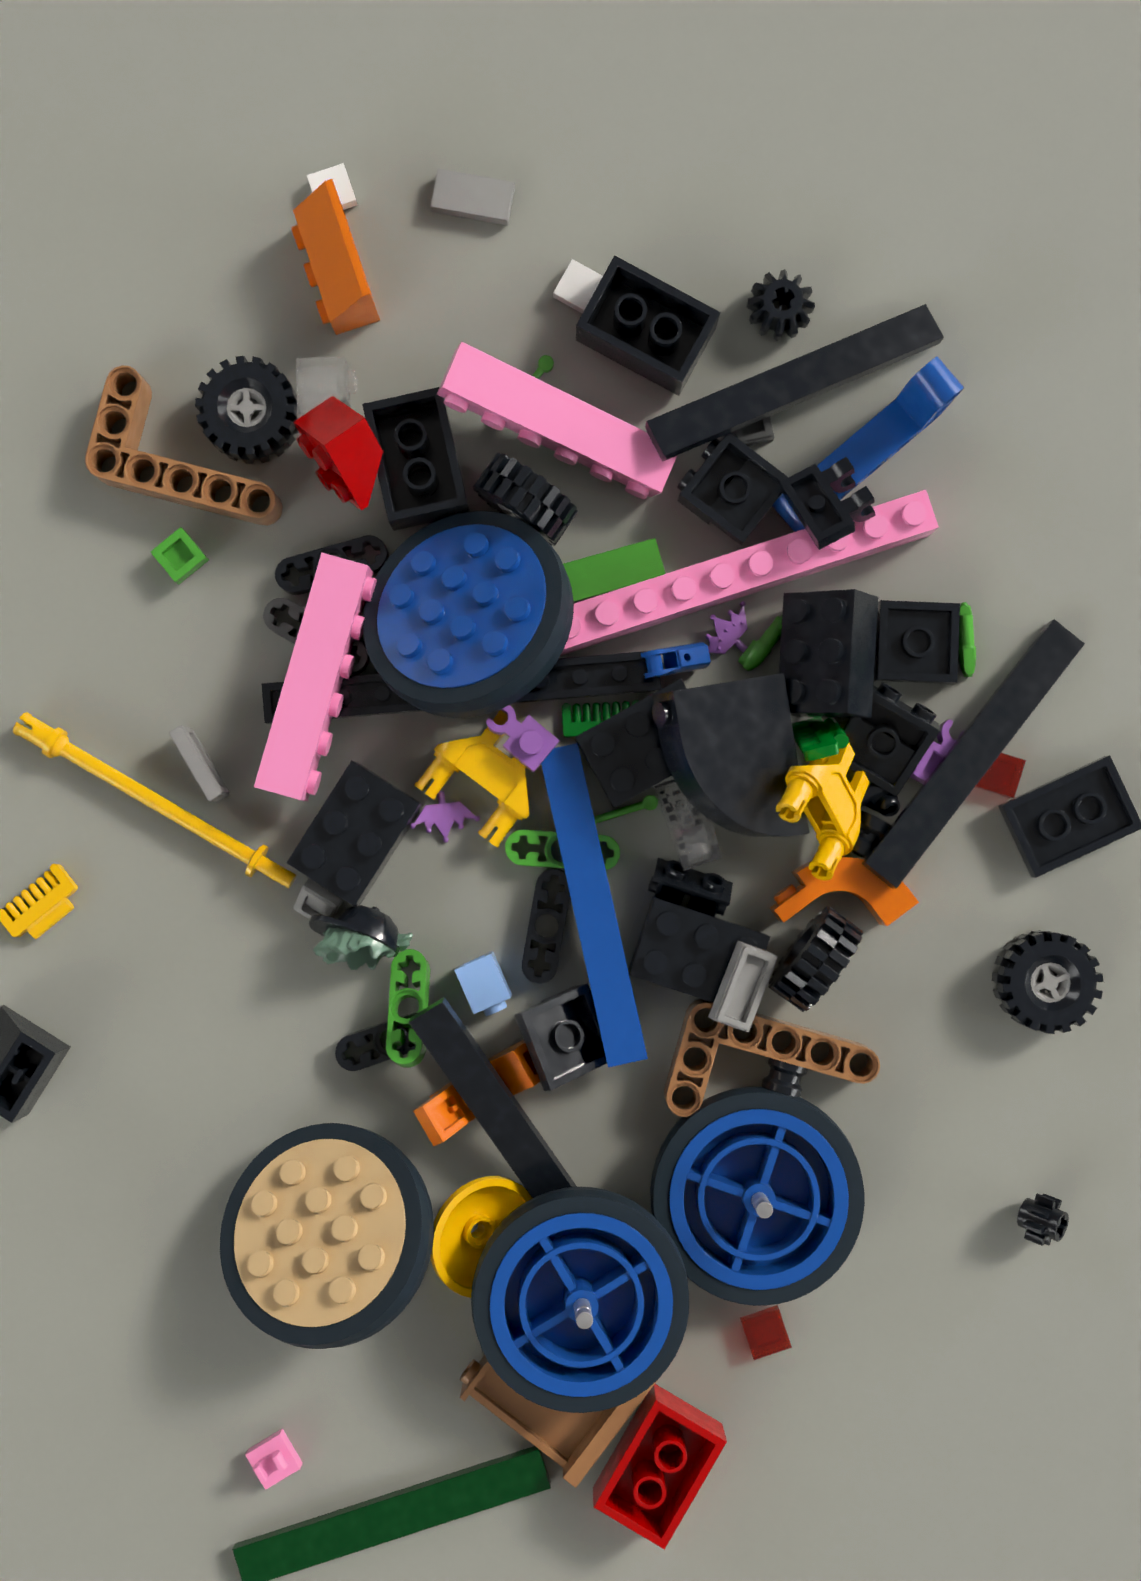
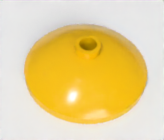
M481 1177L461 1186L442 1205L434 1220V1238L430 1258L437 1276L452 1291L471 1298L474 1273L481 1253L499 1224L516 1208L533 1199L526 1188L506 1177ZM478 1223L477 1229L471 1233L473 1226Z

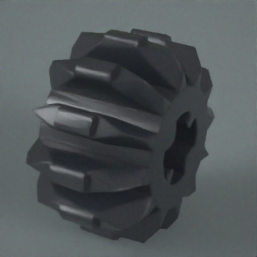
M785 269L781 270L778 280L768 272L764 275L763 284L754 283L751 290L754 296L748 298L746 306L749 310L754 311L749 318L750 324L762 323L759 334L764 336L770 329L774 331L773 337L776 341L781 340L784 331L789 337H796L798 327L806 328L810 322L808 314L813 313L815 303L808 300L812 294L811 287H799L802 281L801 274L795 276L793 281L787 280L788 274ZM775 301H780L778 309L774 307ZM783 302L788 306L785 311L781 310Z

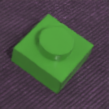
M182 527L150 551L178 585L209 561L207 556Z

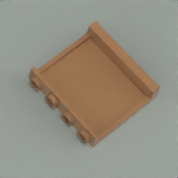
M484 1355L479 1362L473 1359L462 1373L460 1381L463 1384L460 1398L465 1401L469 1395L560 1465L563 1468V1479L576 1488L654 1384L637 1397L610 1409L587 1413L557 1411L540 1406L516 1393L496 1374Z

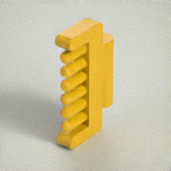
M52 864L50 871L44 872V877L53 889H51L44 878L38 877L36 879V883L46 894L45 896L36 884L31 883L28 886L31 893L38 900L37 902L28 890L21 891V896L30 908L20 896L13 898V902L23 913L22 915L11 902L6 903V909H0V922L12 937H21L28 931L33 938L38 939L74 909L68 897L78 890V886L60 864Z

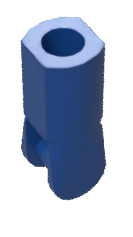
M704 642L640 653L641 658L646 659L648 673L644 674L645 678L707 668L711 663L708 645ZM661 655H663V660H664L665 669H663V663H662Z

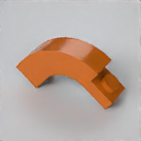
M842 857L830 880L824 881L815 878L811 874L812 870L808 868L810 862L793 870L791 873L800 885L795 888L793 884H790L779 891L773 897L776 903L769 909L778 921L784 923L821 895L833 891H846L861 900L880 925L888 926L918 904L919 901L903 881L898 888L892 889L862 865L864 859Z
M524 1040L488 1059L513 1095L527 1090L540 1082ZM451 1082L430 1095V1099L413 1110L433 1147L446 1141L476 1118Z

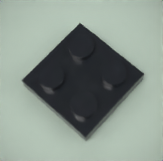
M880 600L878 602L875 681L957 683L960 603Z

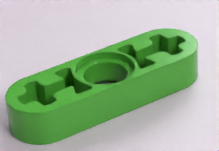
M517 830L507 838L505 852L513 863L523 866L564 868L563 862L557 861L551 854V846L558 839L556 832ZM598 835L599 841L607 842V848L612 849L614 852L613 857H608L605 860V868L609 870L617 864L620 858V848L612 837ZM520 836H527L528 843L541 845L539 837L547 836L548 840L545 845L547 861L537 860L540 852H529L526 855V859H520L519 853L512 851V844L518 843Z
M406 949L399 952L391 964L386 1051L389 1058L403 1068H411L418 1065L426 1053L425 1045L413 1029H409L408 1038L416 1046L415 1050L408 1051L406 1058L396 1050L397 1046H402L405 1042V1032L402 1029H397V1026L412 1028L409 1024L410 1018L405 1019L398 1014V1006L401 1001L406 998L417 999L419 1002L417 1013L427 1008L429 1004L430 965L426 958L414 949ZM410 960H414L416 965L420 967V970L413 971L412 984L415 988L420 987L419 991L408 988V976L404 971H401L402 968L409 966Z

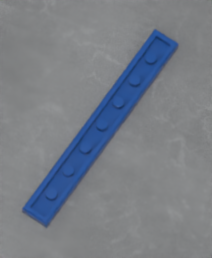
M578 743L556 747L541 763L607 1065L609 1068L648 1059Z

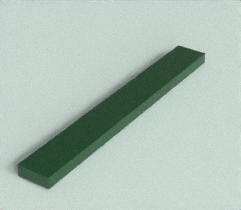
M532 1446L235 1543L232 1550L242 1581H269L551 1489V1481L541 1450Z

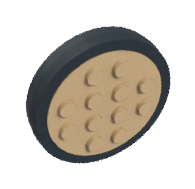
M340 1123L315 1124L292 1131L275 1140L252 1160L238 1179L229 1197L220 1232L221 1267L228 1290L238 1308L252 1324L284 1343L307 1349H327L343 1347L367 1339L390 1324L405 1309L420 1287L433 1247L434 1218L431 1200L425 1183L413 1163L392 1142L377 1133L357 1126Z

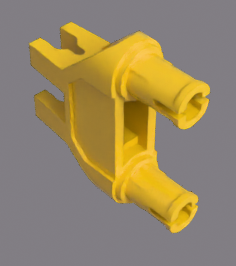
M500 710L494 717L493 722L497 725H503L507 722L508 716ZM487 727L480 736L438 744L434 748L435 752L433 754L436 758L414 785L424 792L434 779L425 794L435 800L437 794L455 771L459 773L461 770L498 798L497 803L499 806L481 830L479 829L477 832L484 839H487L494 828L498 827L497 831L488 841L498 848L518 819L521 821L524 818L527 819L530 815L526 777L527 767L515 757L511 759L496 748L505 734H495Z
M850 743L845 748L839 749V754L810 761L806 766H791L785 777L787 787L775 808L776 812H780L778 814L779 817L790 823L798 822L804 811L816 832V838L819 842L818 850L809 863L808 868L812 870L811 874L815 878L824 881L830 880L833 877L842 856L849 854L853 850L860 832L861 802L870 783L864 771H856L850 783L847 780L846 774L855 755Z

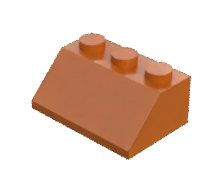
M333 179L324 181L293 210L298 225L292 226L291 230L298 250L306 249L310 262L304 263L303 266L311 288L319 287L322 299L315 302L323 325L331 323L335 334L338 335L378 322L380 318Z

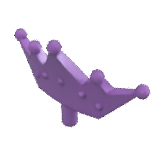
M744 601L740 603L741 608L738 614L728 610L727 613L730 615V621L716 618L714 614L710 616V619L714 622L716 636H711L710 634L705 636L709 641V653L725 654L733 645L742 653L748 648L739 639L748 629L744 610L746 603Z
M440 791L437 794L438 804L425 805L415 823L410 824V828L414 829L416 825L424 823L426 832L430 833L432 831L431 827L434 824L443 836V842L447 843L449 840L447 836L454 822L458 824L459 829H463L465 818L475 819L477 822L481 818L480 816H475L460 801L446 803L444 791Z

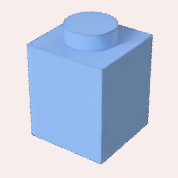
M493 951L455 968L454 971L473 1014L483 1011L485 1016H489L507 1007L505 1000L511 998L512 992Z

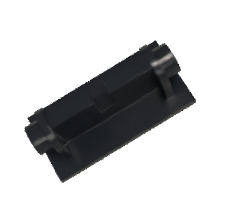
M658 858L654 876L650 880L647 891L654 893L656 898L678 905L681 904L684 894L690 895L688 908L715 917L716 914L723 916L726 907L730 905L733 882L727 881L715 873H703L688 868L679 861H667Z

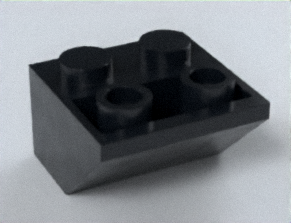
M5 1005L0 1007V1116L13 1123L29 1115L71 1046Z

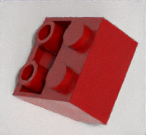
M331 396L293 422L301 435L296 440L309 459L314 457L319 469L315 473L323 486L328 491L333 489L344 504L349 501L362 511L369 505L383 450L365 417L336 397Z

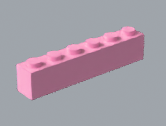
M461 342L456 348L436 394L445 398L444 404L449 408L461 413H466L468 409L482 416L481 422L500 431L504 427L519 434L517 438L524 444L535 448L543 445L555 451L554 457L570 465H576L578 462L591 468L589 473L595 478L605 482H611L614 479L626 485V492L641 499H647V496L653 497L662 493L677 457L675 456L662 462L647 432L464 342Z
M321 552L254 784L255 788L307 802L310 794L315 795L317 793L322 775L321 772L317 771L321 755L327 756L332 743L333 734L328 732L332 717L337 718L340 714L344 695L339 694L343 678L349 679L352 673L355 656L350 655L354 639L360 640L363 635L365 617L361 616L365 601H371L377 579L372 578L373 571L368 565Z

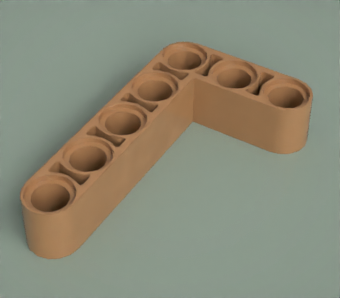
M121 365L109 372L85 455L86 467L92 475L112 487L258 525L268 526L274 524L280 518L283 508L281 500L268 485L262 482L138 451L152 399L151 387L130 366ZM137 382L136 389L132 394L122 396V390L127 383ZM126 419L124 430L121 433L112 434L114 423L118 420ZM109 457H115L116 464L114 468L109 472H102L103 462ZM149 466L154 467L153 477L147 482H140L141 471ZM191 476L193 478L191 488L183 493L178 492L177 485L179 481L184 477ZM224 486H230L232 490L229 499L222 503L216 502L215 494L217 490ZM258 497H270V505L265 511L260 513L253 511V504Z
M697 999L686 1010L665 1083L664 1096L668 1108L674 1114L688 1117L696 1112L702 1104L719 1043L861 1084L871 1082L877 1077L880 1071V1061L874 1051L859 1042L756 1013L752 1023L753 1031L745 1039H737L733 1034L734 1027L714 1021L710 1027L699 1028L694 1023L696 1013L703 1008L711 1009L713 1003ZM782 1030L790 1032L791 1042L789 1046L783 1050L774 1049L772 1046L773 1036ZM827 1042L829 1046L827 1057L821 1061L812 1060V1047L816 1043ZM699 1047L704 1051V1059L699 1065L688 1066L683 1062V1056L689 1048ZM865 1053L867 1057L866 1067L862 1071L852 1072L849 1067L851 1058L855 1054ZM688 1086L694 1091L691 1101L684 1105L675 1103L672 1100L673 1092L678 1087Z

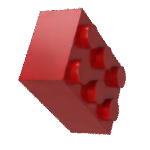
M654 1384L639 1406L593 1486V1507L665 1550L727 1443L723 1424L657 1384Z

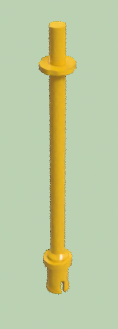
M28 712L23 713L19 719L25 725L32 728L31 730L18 722L15 723L13 734L41 748L42 754L46 757L62 756L239 859L247 864L246 876L252 877L256 871H259L288 889L295 881L296 874L266 857L269 850L268 846L263 844L256 851L73 745L69 742L67 731L62 728L54 729Z

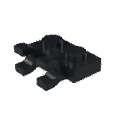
M847 457L837 461L830 468L822 472L815 463L780 482L781 492L819 550L855 532L854 521L863 522L875 516V510L871 506L875 500L867 486L859 489L843 501H840L835 493L845 492L856 487V483L851 476L855 473L854 467Z

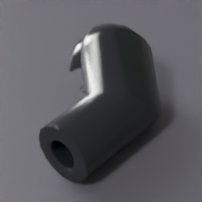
M872 782L869 783L861 802V807L866 806L885 817L896 815L900 810L898 797Z

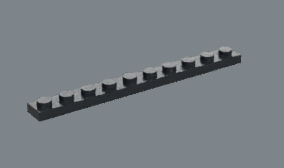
M646 651L559 658L546 677L528 694L514 703L655 692L661 689L660 677L645 678L644 674L648 673L646 659L641 658L640 653ZM379 674L350 676L349 679L343 678L339 694H343L344 699L337 718L422 711L393 692ZM284 682L261 684L264 723L272 724Z

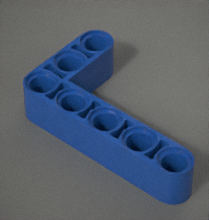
M936 356L908 381L894 401L817 465L822 472L830 468L837 461L847 457L854 467L855 473L851 476L856 486H858L937 419L961 393L964 386L939 357ZM852 488V489H850V490H848V491H845V492H841V493L835 492V493H836V495L838 496V498L841 500V499H842L843 497H845L849 492H851L854 488ZM782 494L772 507L794 532L805 529Z

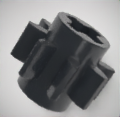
M1037 1193L1035 1200L1026 1198L1023 1201L1018 1212L1017 1223L1019 1227L1027 1229L1024 1239L1041 1246L1044 1244L1049 1246L1051 1239L1059 1242L1063 1238L1068 1227L1069 1215L1067 1212L1059 1210L1062 1200L1044 1193L1043 1195Z

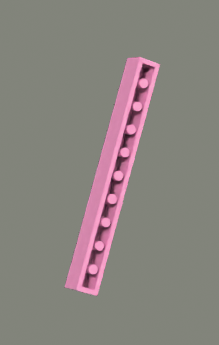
M927 490L873 506L875 510L874 517L863 522L854 521L855 532L820 550L806 529L574 603L570 634L560 656L928 537L939 526Z

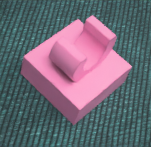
M283 1428L249 1448L245 1454L265 1490L300 1470L303 1463Z

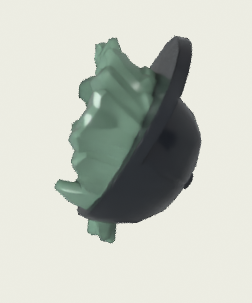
M362 905L350 907L338 919L324 915H313L309 921L310 928L313 931L325 936L314 947L313 951L315 954L323 957V962L327 964L347 962L351 970H358L365 963H367L371 970H374L382 957H396L399 951H405L410 946L413 933L399 934L398 928L390 916L380 912V909L374 906L372 908Z

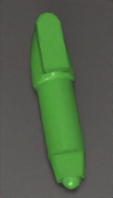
M962 602L959 619L958 661L964 677H972L976 666L973 615L971 606L966 602Z
M777 616L761 638L756 641L753 640L739 658L738 662L743 665L745 670H753L771 653V649L781 637L782 616Z

